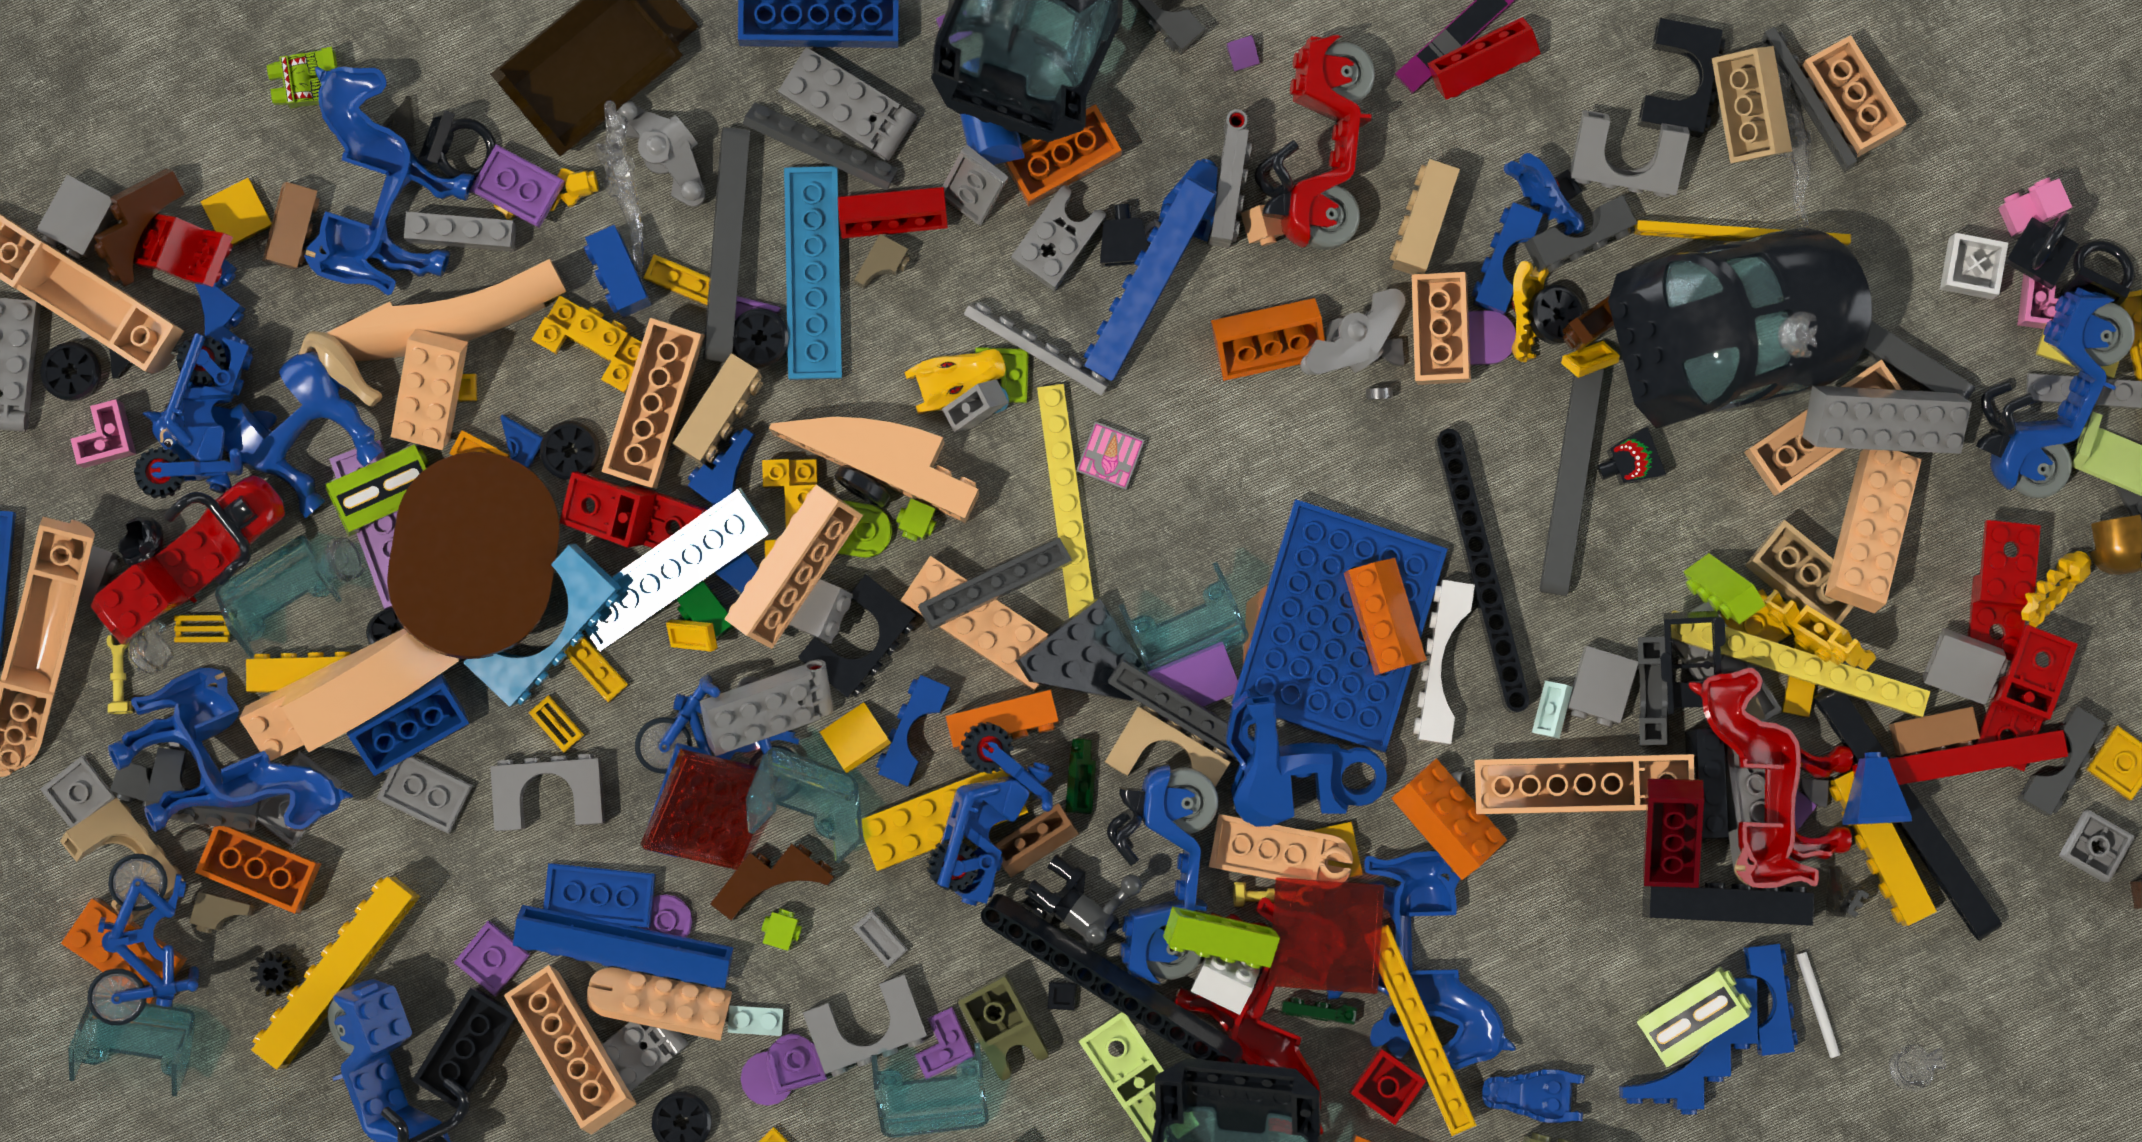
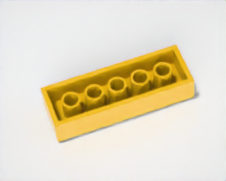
M1002 769L999 772L992 771V774L979 773L858 820L876 871H881L930 852L931 849L935 850L937 848L935 845L941 844L955 792L960 786L1008 777L1010 775ZM1026 805L1023 806L1018 817L1028 814ZM1009 820L1000 821L994 824L992 827L1005 823Z

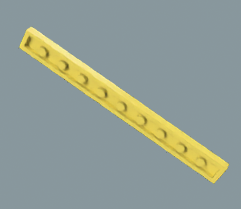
M1064 384L1037 387L1057 534L1072 559L1071 564L1062 568L1069 618H1071L1092 602L1094 597Z
M1712 623L1671 624V639L1713 652ZM1725 627L1726 643L1720 646L1721 655L1920 718L1924 716L1931 691L1840 663L1836 665L1830 660L1824 662L1817 655Z

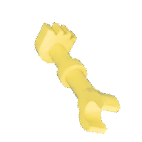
M108 635L107 645L111 648L113 655V673H110V681H113V702L108 704V714H132L133 706L131 701H124L126 673H124L123 655L129 642L125 645L120 644L116 646L114 645V637Z
M1234 882L1233 904L1234 907H1243L1245 902H1259L1262 898L1266 897L1273 904L1274 902H1298L1303 907H1309L1313 905V902H1305L1302 899V894L1305 891H1313V888L1304 886L1298 891H1275L1274 888H1267L1266 891H1246V882Z

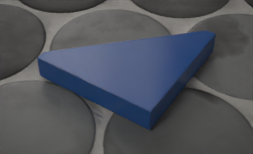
M501 415L500 420L511 459L529 469L540 451L543 437Z

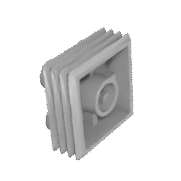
M2090 810L2083 811L2062 848L2059 857L2102 882H2110L2129 849L2134 835ZM2099 840V846L2102 849L2101 851L2093 852L2091 844Z

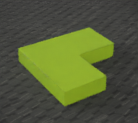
M975 347V353L990 349H996L1001 353L1006 365L1005 376L1001 378V387L1007 392L1009 403H1027L1029 353L1023 349Z

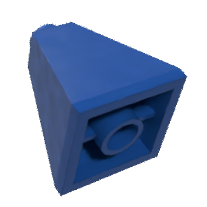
M1208 159L1197 160L1181 180L1185 182L1186 178L1190 176L1216 191L1218 167ZM1175 187L1164 198L1160 215L1167 203L1173 204L1176 195L1173 194ZM1216 195L1193 236L1208 242L1213 225ZM1159 216L1158 222L1162 224L1164 219Z
M1881 752L1864 753L1865 758L1859 759L1842 819L1843 825L1912 821L1911 813L1888 758L1881 757Z

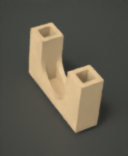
M1144 706L1143 709L1137 707L1104 762L1128 776L1147 746L1157 741H1171L1186 751L1190 759L1191 768L1207 776L1215 787L1230 764L1226 760L1228 756L1226 753L1215 747L1212 751L1203 746L1204 740L1192 733L1189 737L1180 732L1182 727L1169 719L1166 723L1157 718L1159 713L1147 706Z
M115 798L67 830L60 840L76 862L100 846L111 843L124 845L135 854H146L155 858L162 864L167 874L168 883L166 893L163 896L164 899L172 895L176 874H181L180 870L176 866L171 865L166 859L163 849L159 845H155L149 838L146 828L142 824H138L132 817L129 807L121 803L118 798ZM139 859L142 866L141 876L159 893L162 886L159 870L149 861ZM130 886L118 894L123 901ZM140 893L135 905L149 903ZM113 900L111 905L119 914L122 906ZM151 908L142 911H132L127 925Z

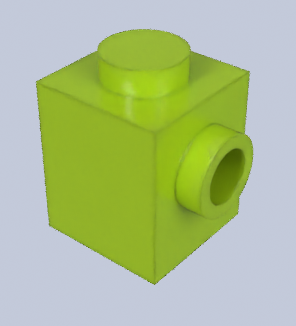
M911 498L907 508L902 507L896 519V522L900 524L898 529L903 532L902 537L917 542L918 538L924 540L926 535L931 536L937 523L933 520L936 509Z
M779 908L778 913L772 912L770 917L766 916L761 931L766 932L763 943L790 951L793 941L798 942L802 926L798 925L799 919L794 918L795 913Z

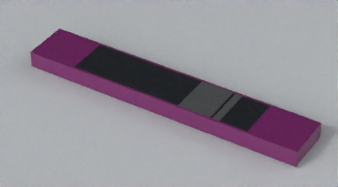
M1475 0L1395 73V76L1413 94L1432 77L1428 66L1429 62L1468 44L1515 0Z

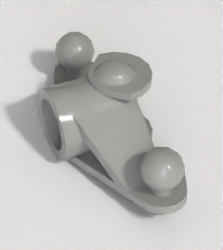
M631 101L623 104L617 110V118L623 137L639 139L638 151L649 170L657 174L669 173L673 178L671 196L690 207L701 205L705 200L706 194L692 151L698 143L690 131L676 115L668 119L645 111Z
M1389 289L1375 293L1372 296L1371 310L1366 314L1359 312L1350 313L1344 318H1337L1331 321L1326 326L1324 332L1325 341L1315 340L1308 354L1302 358L1300 363L1301 370L1307 375H1318L1350 367L1356 373L1370 365L1384 353L1382 346L1405 306L1404 294L1398 289Z

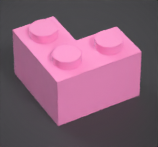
M2050 178L2043 179L2028 188V194L2020 196L2018 192L2004 198L2005 203L1998 209L2011 237L2022 233L2032 217L2045 223L2059 217L2062 213L2072 208L2060 178L2051 181Z
M2023 274L2018 326L2045 329L2046 324L2053 320L2056 313L2055 306L2058 298H2054L2056 284L2051 290Z
M115 399L90 406L96 432L71 439L77 465L87 468L136 455L124 404Z

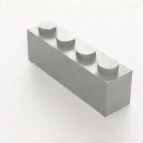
M406 212L404 239L408 243L514 252L517 225L513 220Z

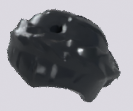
M137 517L126 524L128 531L120 539L118 548L119 553L123 555L122 558L129 567L154 557L160 551L163 543V531L157 520L153 517Z

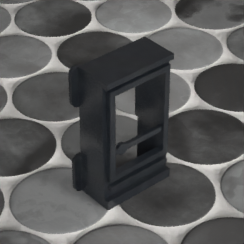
M1718 611L1663 613L1665 653L1661 654L1660 660L1661 678L1667 682L1668 714H1674V708L1703 707L1702 697L1693 692L1688 684L1690 682L1703 684L1704 681L1673 682V669L1700 667L1709 669L1714 667V675L1722 674L1720 646L1726 643L1725 620L1719 617ZM1712 623L1713 662L1673 664L1671 624Z

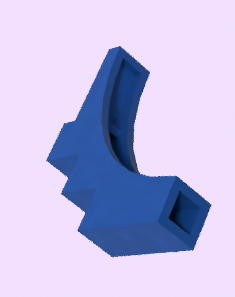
M225 259L221 266V277L217 283H214L213 287L195 284L201 298L205 317V337H213L216 342L219 341L222 348H224L222 344L223 337L230 339L231 336L237 337L229 329L232 326L236 327L244 317L242 313L245 310L244 307L221 290L223 286L227 287L231 284L236 276L234 272L237 270L236 267ZM249 346V348H250V355H252L251 352H252L254 349ZM224 348L227 359L226 365L228 366V364L230 365L231 355ZM211 382V383H208V386H207V387H211V386H212V382ZM192 383L191 388L204 387L203 384H199V386L194 385V383Z
M746 428L742 432L738 430L729 441L731 447L726 453L721 452L714 460L713 465L715 468L711 470L705 464L701 468L697 466L688 477L690 481L688 486L713 506L735 491L737 474L743 457L755 439L754 434ZM744 551L714 573L742 593L745 585L753 578L758 568L749 557L747 551Z
M1734 978L1736 981L1735 988L1739 994L1744 993L1752 1005L1749 1008L1751 1013L1748 1018L1701 1046L1693 1057L1671 1073L1643 1084L1619 1086V1097L1626 1098V1103L1642 1104L1643 1098H1653V1103L1669 1104L1670 1098H1673V1108L1681 1109V1114L1694 1115L1697 1114V1109H1704V1077H1707L1708 1082H1724V1077H1731V1044H1734V1049H1750V1044H1758L1757 978Z

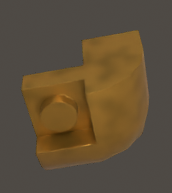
M2140 515L2091 524L2096 550L2089 552L2093 563L2101 571L2108 574L2121 575L2142 570V521Z

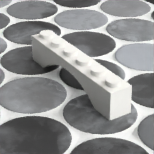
M1442 580L1440 586L1435 588L1433 601L1437 602L1436 612H1431L1429 628L1434 629L1432 639L1427 638L1425 654L1429 655L1428 665H1423L1421 680L1426 682L1424 692L1419 691L1417 707H1421L1420 718H1415L1413 734H1418L1417 740L1444 745L1451 744L1455 717L1443 693L1441 664L1445 646L1451 633L1459 622L1471 612L1475 587L1473 584Z

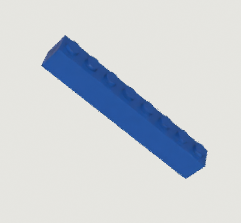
M1190 176L1186 178L1185 182L1180 179L1175 187L1173 194L1176 195L1173 204L1167 203L1160 215V218L1164 219L1159 228L1154 227L1147 239L1151 243L1146 252L1142 250L1134 263L1138 268L1134 275L1129 273L1122 285L1125 291L1121 299L1116 297L1109 309L1112 312L1109 321L1103 320L1096 333L1100 336L1096 345L1091 343L1084 355L1087 359L1084 366L1110 381L1116 378L1217 194V191Z
M526 905L521 906L517 915L513 946L521 947L524 950H537L547 952L553 956L561 955L578 961H591L600 963L603 966L626 968L632 972L651 973L657 977H670L687 983L705 984L711 988H725L730 974L734 947Z

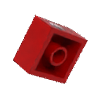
M1379 1048L1349 1090V1093L1396 1125L1426 1080Z

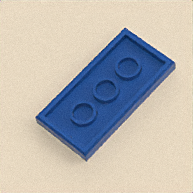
M548 863L543 909L626 926L650 928L656 874Z

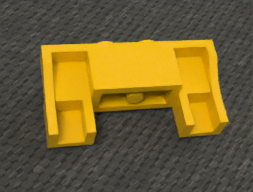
M559 296L547 318L544 317L531 340L557 355L568 337L611 363L601 380L626 395L642 342L625 332L627 327L615 320L609 323L602 319L604 314L593 307L586 310Z
M816 459L762 460L763 488H784L786 528L790 523L791 517L798 512L804 503L806 495L813 490L815 485H818ZM765 540V558L774 547L776 540Z
M1776 589L1764 601L1769 611V617L1776 623L1780 624L1783 622L1790 627L1795 635V642L1804 649L1809 647L1814 650L1815 654L1824 662L1830 660L1839 665L1846 661L1850 666H1859L1866 671L1875 661L1874 653L1870 650H1864L1855 638L1852 640L1847 629L1810 606L1806 605L1800 611L1794 601H1783L1779 591Z

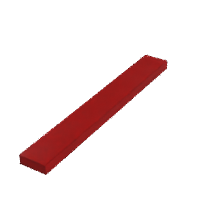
M2064 730L1893 758L1888 759L1898 785L2064 758L2068 757ZM1852 765L1853 774L1855 776L1857 765Z

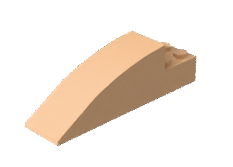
M826 417L771 423L769 427L771 433L781 439L840 466H849L881 485L931 506L964 523L967 522L979 497V489L976 488V483L962 476L960 480L953 478L951 471L938 465L935 469L933 468L945 444L944 439L941 436L921 429L893 422L851 417Z
M402 629L246 705L239 719L259 751H265L270 761L303 745L310 752L404 699L459 662V658L445 656L426 648L424 644L415 639L405 629Z
M1694 754L1475 760L1476 814L1646 811L1647 779L1695 780Z

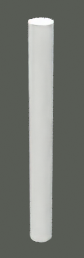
M1807 952L1796 954L1830 1058L1840 1056Z

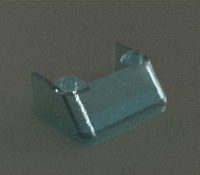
M297 536L231 577L225 585H220L215 591V597L228 630L250 658L255 655L250 641L257 640L263 635L266 628L264 620L307 592L313 597H325L331 593L337 602L342 600L332 576L305 536Z
M1217 562L1212 565L1219 581L1210 584L1204 590L1203 599L1205 603L1156 625L1154 619L1148 615L1138 616L1131 620L1124 604L1118 605L1148 672L1221 641L1225 646L1226 652L1241 646L1247 641L1248 631Z
M776 747L770 748L763 755L746 796L748 833L754 834L777 810V804L814 817V825L818 834L833 840L835 862L840 863L864 840L859 788L856 779L845 771Z
M106 996L93 998L97 1011L104 1017L112 1020H121L131 1016L140 1004V1001L114 1004L111 1001V997ZM146 1003L141 1014L132 1022L124 1025H109L98 1020L92 1014L87 1004L68 1047L69 1081L76 1080L82 1063L91 1065L103 1063L108 1058L109 1053L114 1052L161 1059V1071L165 1075L171 1076L172 1096H177L189 1067L195 1030L194 1012L186 1008L165 1007Z
M980 1042L974 1043L976 1060L963 1061L956 1068L957 1075L903 1082L902 1074L893 1069L880 1071L877 1054L871 1055L874 1093L882 1134L887 1137L896 1138L979 1128L986 1125L989 1121Z

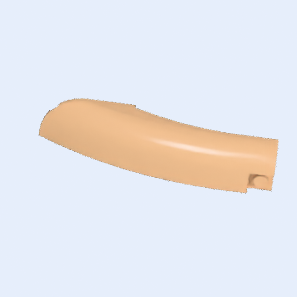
M0 214V279L67 320L147 373H158L173 361L176 356L171 354L184 333V330L73 258Z
M548 259L499 284L463 296L423 304L394 306L391 302H388L327 332V334L334 336L344 346L354 361L405 356L408 338L415 329L469 341L499 330L546 308L544 302L567 291L557 268ZM313 347V349L311 348L310 351H309V352L313 351V352H316V353H317V351H316V349H315L314 347Z
M43 517L39 525L20 607L0 679V777L11 775L12 772L23 766L25 768L35 758L43 741L95 533L90 527L76 520H71L70 523Z

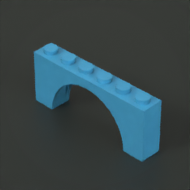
M576 543L568 545L551 564L560 575L568 596L567 619L557 639L548 648L534 655L522 656L502 651L493 654L491 657L466 659L463 662L509 707L524 704L532 695L529 692L535 684L537 686L541 685L549 676L547 673L548 669L552 665L555 667L559 665L567 656L564 653L570 645L576 646L584 637V634H582L583 630L588 625L593 627L602 617L600 614L601 610L605 606L611 607L620 597L617 593L622 587Z

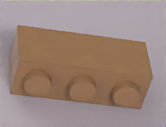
M289 182L282 184L262 261L289 269H295L298 264H303L306 250L302 249L304 240L310 238L313 224L309 223L311 213H316L320 200L316 198L317 190Z
M1973 707L1889 724L1896 756L1903 754L1904 757L1920 754V751L1930 749V752L1946 750V745L1955 743L1957 748L1973 745L1972 740L1980 738Z
M1058 803L1053 806L1051 811L1044 812L994 846L1002 852V867L1012 878L1079 835V833Z

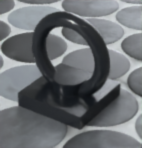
M447 110L434 113L418 160L424 166L438 164L442 172L450 178L467 173L474 175L475 181L496 145L492 133L484 124L474 119L459 118L453 120L455 114ZM456 130H473L485 142V159L475 170H457L449 164L445 157L453 141V132Z
M2062 213L2052 228L2032 217L2005 263L2052 290L2079 245L2063 235L2071 220V216L2068 213Z
M2098 240L2084 244L2074 256V276L2061 290L2058 299L2064 296L2066 292H2076L2079 287L2088 292L2107 295L2115 299L2112 303L2120 306L2128 297L2135 277L2134 266L2130 257L2119 246L2107 241ZM2095 251H2103L2113 255L2123 267L2124 276L2122 282L2119 284L2084 267V260L2087 255Z

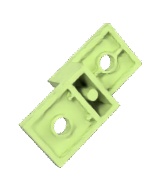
M1120 1012L1079 1040V1043L1146 1142H1151L1155 1126L1154 1112L1156 1110L1154 1080L1155 1075L1164 1070L1128 1016ZM1112 1041L1123 1043L1124 1052L1122 1055L1115 1057L1109 1053L1108 1047ZM1186 1110L1184 1124L1175 1123L1169 1127L1171 1132L1178 1138L1199 1122L1191 1110Z

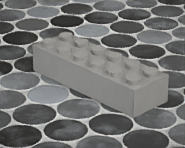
M1812 385L1802 437L1816 447L1961 454L1972 402L1957 393Z

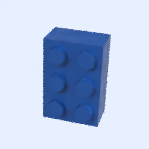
M612 225L585 237L588 245L584 246V250L592 265L597 264L599 268L594 272L603 289L607 288L609 294L605 295L614 314L619 312L622 318H625L652 306L616 226Z

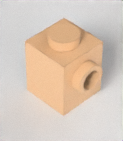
M1258 205L1241 213L1249 244L1260 242L1261 246L1276 243L1277 237L1284 235L1281 219L1262 216V210L1265 205Z

